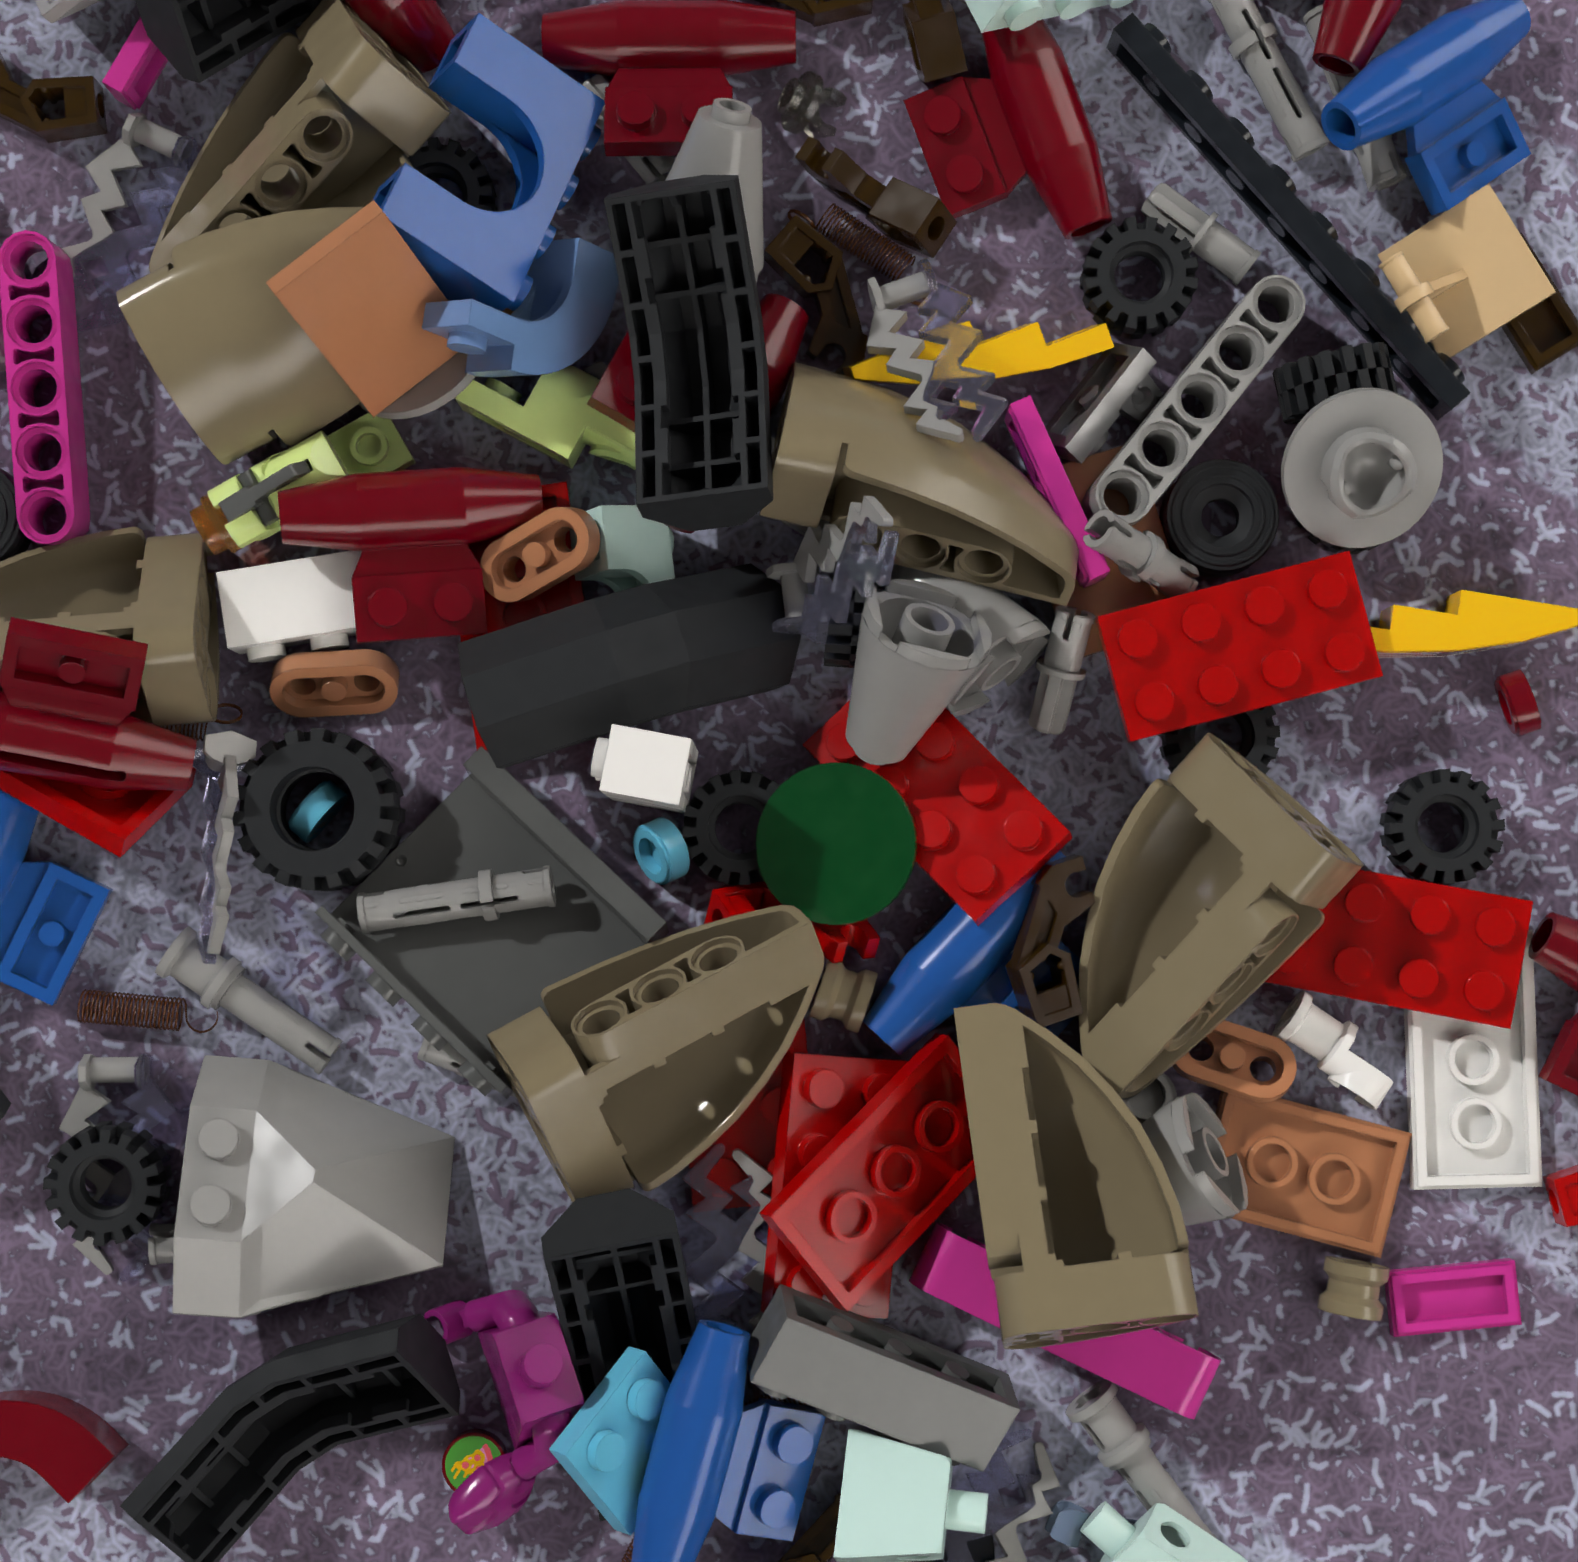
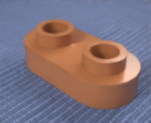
M554 507L497 539L486 548L480 562L485 589L497 600L503 602H523L537 597L582 571L594 561L600 548V532L595 520L590 514L579 508ZM570 529H573L577 536V544L572 551L567 547L565 541L566 534ZM519 559L524 562L526 567V573L522 580L515 573V565Z
M372 649L299 652L286 655L275 664L269 692L271 700L277 708L295 717L375 714L388 709L395 702L398 695L400 674L398 666L388 655Z
M1226 1020L1203 1039V1041L1210 1045L1212 1050V1056L1209 1059L1199 1061L1192 1058L1188 1052L1173 1065V1068L1188 1080L1259 1103L1272 1102L1281 1098L1290 1089L1297 1071L1295 1056L1291 1048L1284 1041L1275 1036ZM1256 1061L1267 1062L1273 1069V1078L1268 1081L1255 1079L1250 1072V1065Z

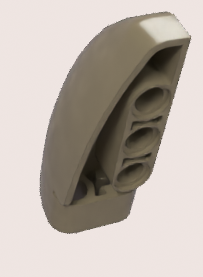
M322 0L296 29L295 32L298 38L290 32H285L279 36L243 83L216 123L181 185L164 222L150 258V273L168 263L173 264L171 251L176 245L203 233L244 220L293 210L327 207H365L373 200L378 188L404 163L413 167L408 157L414 156L448 118L451 110L438 94L428 88L430 83L406 58L398 54L378 33L374 32L362 21L345 0Z
M327 207L285 211L244 220L203 233L176 245L172 249L171 258L173 264L168 263L116 292L119 307L155 373L196 434L222 464L227 465L275 440L277 435L285 444L295 445L361 402L275 296L266 282L363 207Z
M796 362L793 363L772 452L773 501L760 511V516L814 528L818 527L821 519L829 521V524H835L844 534L850 502L862 503L863 496H875L893 517V526L882 527L874 523L871 527L866 522H863L852 554L1067 606L1075 587L1079 556L1076 540L1062 519L1055 513L1050 503L1019 469L962 424L938 411L936 413L939 414V420L944 419L963 429L964 441L958 443L917 432L916 423L922 416L905 414L903 406L910 397L887 387L857 380L847 375Z
M127 527L71 538L61 544L46 545L1 561L0 671L11 617L148 644V650L135 712L132 711L129 715L157 726L215 722L219 702L220 641L214 573H208L207 556L213 555L208 533L148 537L146 540L142 529Z
M1207 733L1168 776L1169 779L1167 781L1156 779L1152 782L1132 809L1110 850L1098 878L1093 894L1095 903L1090 906L1086 921L1079 963L1078 989L1083 1014L1079 1015L1082 1056L1123 1099L1133 1097L1155 1081L1210 1034L1273 975L1322 926L1325 917L1320 909H1324L1364 866L1357 855L1311 812L1265 773L1211 733Z
M792 905L768 907L713 921L644 944L545 987L541 992V999L549 1016L539 1006L487 1034L491 1048L529 1124L572 1203L577 1198L631 1189L634 1187V1180L637 1181L644 1191H651L678 1174L708 1149L744 1113L765 1086L795 1038L808 1011L824 966V953L813 924L800 909Z
M999 1003L953 1008L988 1267L995 1285L1004 1349H1029L1093 1340L1156 1328L1198 1317L1199 1313L1188 1250L1189 1241L1179 1202L1163 1163L1145 1130L1117 1092L1084 1057L1051 1031L1015 1008Z

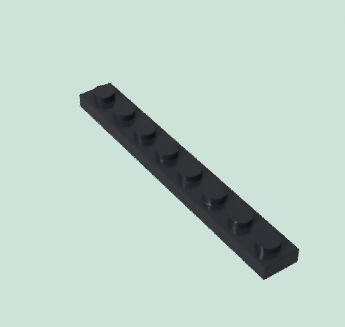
M1133 12L1119 23L1112 31L1107 49L1367 342H1371V344L1376 342L1387 344L1392 370L1438 421L1470 394V391L1462 384L1465 381V377L1459 366L1446 354H1436L1420 336V331L1408 312L1400 313L1397 307H1394L1378 289L1380 281L1372 268L1359 258L1354 260L1350 258L1336 242L1338 234L1331 222L1318 211L1310 213L1294 195L1297 190L1290 176L1276 164L1269 166L1254 150L1255 142L1249 130L1235 117L1227 119L1211 101L1213 94L1204 79L1193 70L1185 72L1170 55V44L1163 33L1151 23L1143 25Z

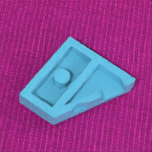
M628 1346L549 1450L613 1529L631 1536L635 1530L639 1491L670 1382L646 1351Z

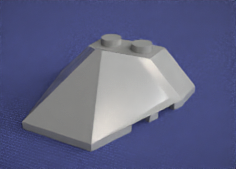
M205 1055L190 1104L173 1237L172 1313L175 1315L241 1319L261 1314V1311L292 1303H304L322 1298V1296L359 1286L366 1287L443 1267L455 1137L271 1060Z

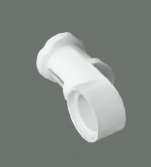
M1305 990L1299 992L1277 1022L1272 1036L1284 1042L1288 1040L1318 1060L1317 1067L1329 1075L1327 1080L1337 1088L1340 1085L1357 1094L1354 1098L1356 1101L1373 1110H1377L1394 1082L1377 1068L1349 1050L1356 1038L1359 1027L1350 1020L1344 1023L1339 1022L1312 1003L1313 996Z

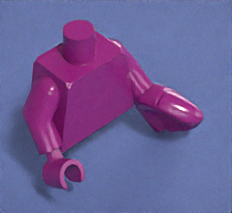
M506 1290L473 1299L467 1303L462 1300H455L430 1309L424 1314L425 1319L435 1316L440 1320L444 1331L442 1337L445 1339L446 1345L470 1336L473 1331L478 1332L515 1448L513 1452L500 1455L486 1462L484 1466H480L452 1494L448 1503L449 1518L465 1534H475L496 1527L522 1508L533 1489L536 1475L559 1462L550 1452L549 1448L584 1404L583 1394L555 1313L538 1311L529 1296L520 1290Z

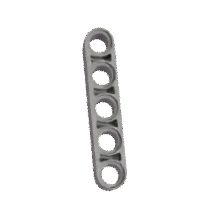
M1283 275L1264 277L1235 305L1086 491L1082 499V509L1088 521L1098 511L1108 509L1104 501V490L1115 489L1127 498L1129 504L1128 515L1117 516L1126 521L1130 526L1135 525L1149 512L1300 322L1305 312L1306 300L1302 289L1294 280ZM1258 300L1267 301L1277 309L1280 317L1279 323L1270 322L1260 314ZM1220 347H1227L1236 351L1242 361L1241 371L1233 370L1224 364L1219 354ZM1182 394L1193 395L1201 401L1205 410L1204 418H1194L1184 410L1181 403ZM1143 442H1155L1163 448L1167 456V465L1165 467L1155 466L1145 458L1142 450Z

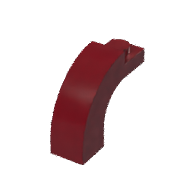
M33 1390L0 1392V1458L12 1459L33 1469L67 1503H70L85 1491L129 1445L99 1415L71 1399Z

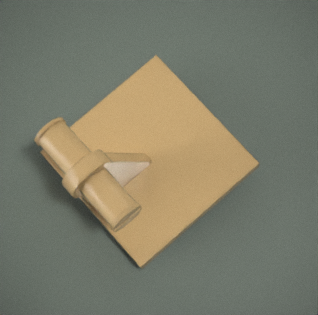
M1487 184L1448 211L1440 214L1378 254L1382 262L1379 268L1382 269L1398 296L1394 304L1399 312L1407 311L1425 339L1424 342H1431L1437 353H1444L1450 358L1556 293L1490 184Z

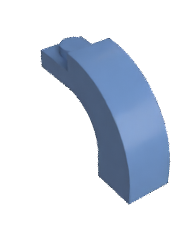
M582 238L552 240L545 253L538 260H533L528 274L533 278L532 287L522 304L511 315L474 299L429 302L425 305L422 329L447 338V347L449 349L468 354L465 373L474 376L492 378L542 375L560 371L575 363L592 347L607 323L619 283L614 253Z

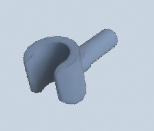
M1058 1501L1052 1508L1053 1514L1049 1515L1045 1530L1050 1532L1054 1540L1076 1548L1083 1535L1080 1529L1092 1513L1072 1502ZM1126 1519L1132 1525L1137 1521L1134 1519Z

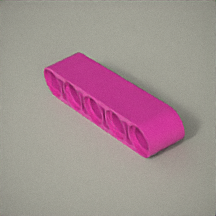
M23 230L13 233L4 241L0 248V297L16 516L19 528L27 538L38 544L53 546L64 543L71 538L86 535L90 526L88 470L74 278L70 258L63 249L35 231ZM46 252L48 261L44 272L37 278L26 279L24 269L28 258L34 253ZM50 314L52 320L50 334L43 341L32 343L29 337V329L33 320L38 316ZM53 377L57 385L53 401L46 406L37 407L33 397L34 389L44 378ZM56 439L61 446V459L55 467L43 471L38 462L39 451L48 441ZM61 502L66 511V522L57 533L48 535L44 530L43 515L52 504Z
M936 1222L909 1282L922 1291L1000 1328L995 1285L988 1267L985 1244L969 1236L965 1239L953 1233V1228ZM1159 1327L1093 1340L1040 1347L1160 1406L1193 1420L1221 1362L1219 1357L1200 1347L1196 1350L1184 1344V1339Z

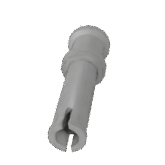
M190 926L186 927L167 949L157 965L155 973L163 979L171 976L201 996L200 1004L208 1010L210 1008L217 1010L220 1006L320 1075L331 1059L312 1047L310 1043L331 1057L332 1054L336 1053L343 1041L338 1037L335 1038L243 975L245 968L241 966L242 962L235 957L227 960L219 954H208L207 946L196 939L197 931Z
M1106 1379L1099 1381L1078 1395L1069 1404L1065 1411L1066 1415L1072 1423L1080 1422L1100 1449L1097 1455L1104 1467H1109L1110 1470L1119 1471L1147 1511L1155 1503L1166 1504L1216 1538L1149 1447L1151 1443L1149 1430L1143 1423H1135L1115 1396L1118 1388L1113 1382Z

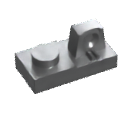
M1113 342L1114 348L1103 352L1045 428L1059 458L1082 464L1087 457L1096 453L1104 445L1108 438V429L1119 415L1130 421L1141 423L1161 398L1162 392L1148 374L1157 361L1143 347Z

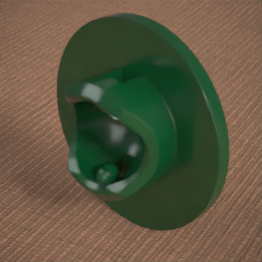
M849 763L818 764L799 771L788 778L768 800L757 827V862L767 887L782 905H792L800 909L811 921L820 924H852L866 920L883 911L899 896L906 886L916 860V827L904 798L882 776L861 766Z

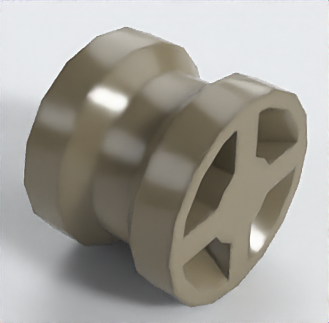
M828 960L809 1017L821 1021L832 1017L841 1020L845 1029L858 1033L878 973L867 969L856 973L845 969L842 962L832 963Z
M1325 1256L1323 1270L1328 1275L1327 1290L1319 1295L1317 1308L1341 1316L1381 1321L1384 1306L1379 1301L1380 1288L1388 1282L1390 1268L1371 1262Z

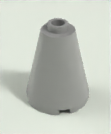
M731 98L714 99L713 105L703 106L698 109L666 180L699 175H738L757 283L758 275L761 274V270L764 267L762 123L751 114L752 108L748 104Z
M883 561V565L886 568L882 573V584L885 589L888 581L895 579L921 581L945 589L959 597L955 605L956 609L970 619L976 610L985 619L992 633L991 648L987 657L947 705L948 710L953 716L966 715L991 701L982 691L991 689L1004 679L1009 687L1035 663L1046 649L1049 640L1044 635L1050 634L1049 629L1041 620L998 589Z
M895 579L888 581L884 591L877 592L875 586L868 592L861 614L845 733L847 742L854 749L855 754L867 763L885 765L902 761L987 657L991 648L992 633L985 619L976 610L971 619L955 608L959 597L945 589L921 581Z
M1191 1092L1184 1096L1175 1097L1141 1124L1163 1163L1179 1202L1185 1226L1233 1218L1235 1214L1247 1208L1248 1188L1237 1153L1226 1157L1217 1138L1227 1134L1209 1104L1197 1093Z

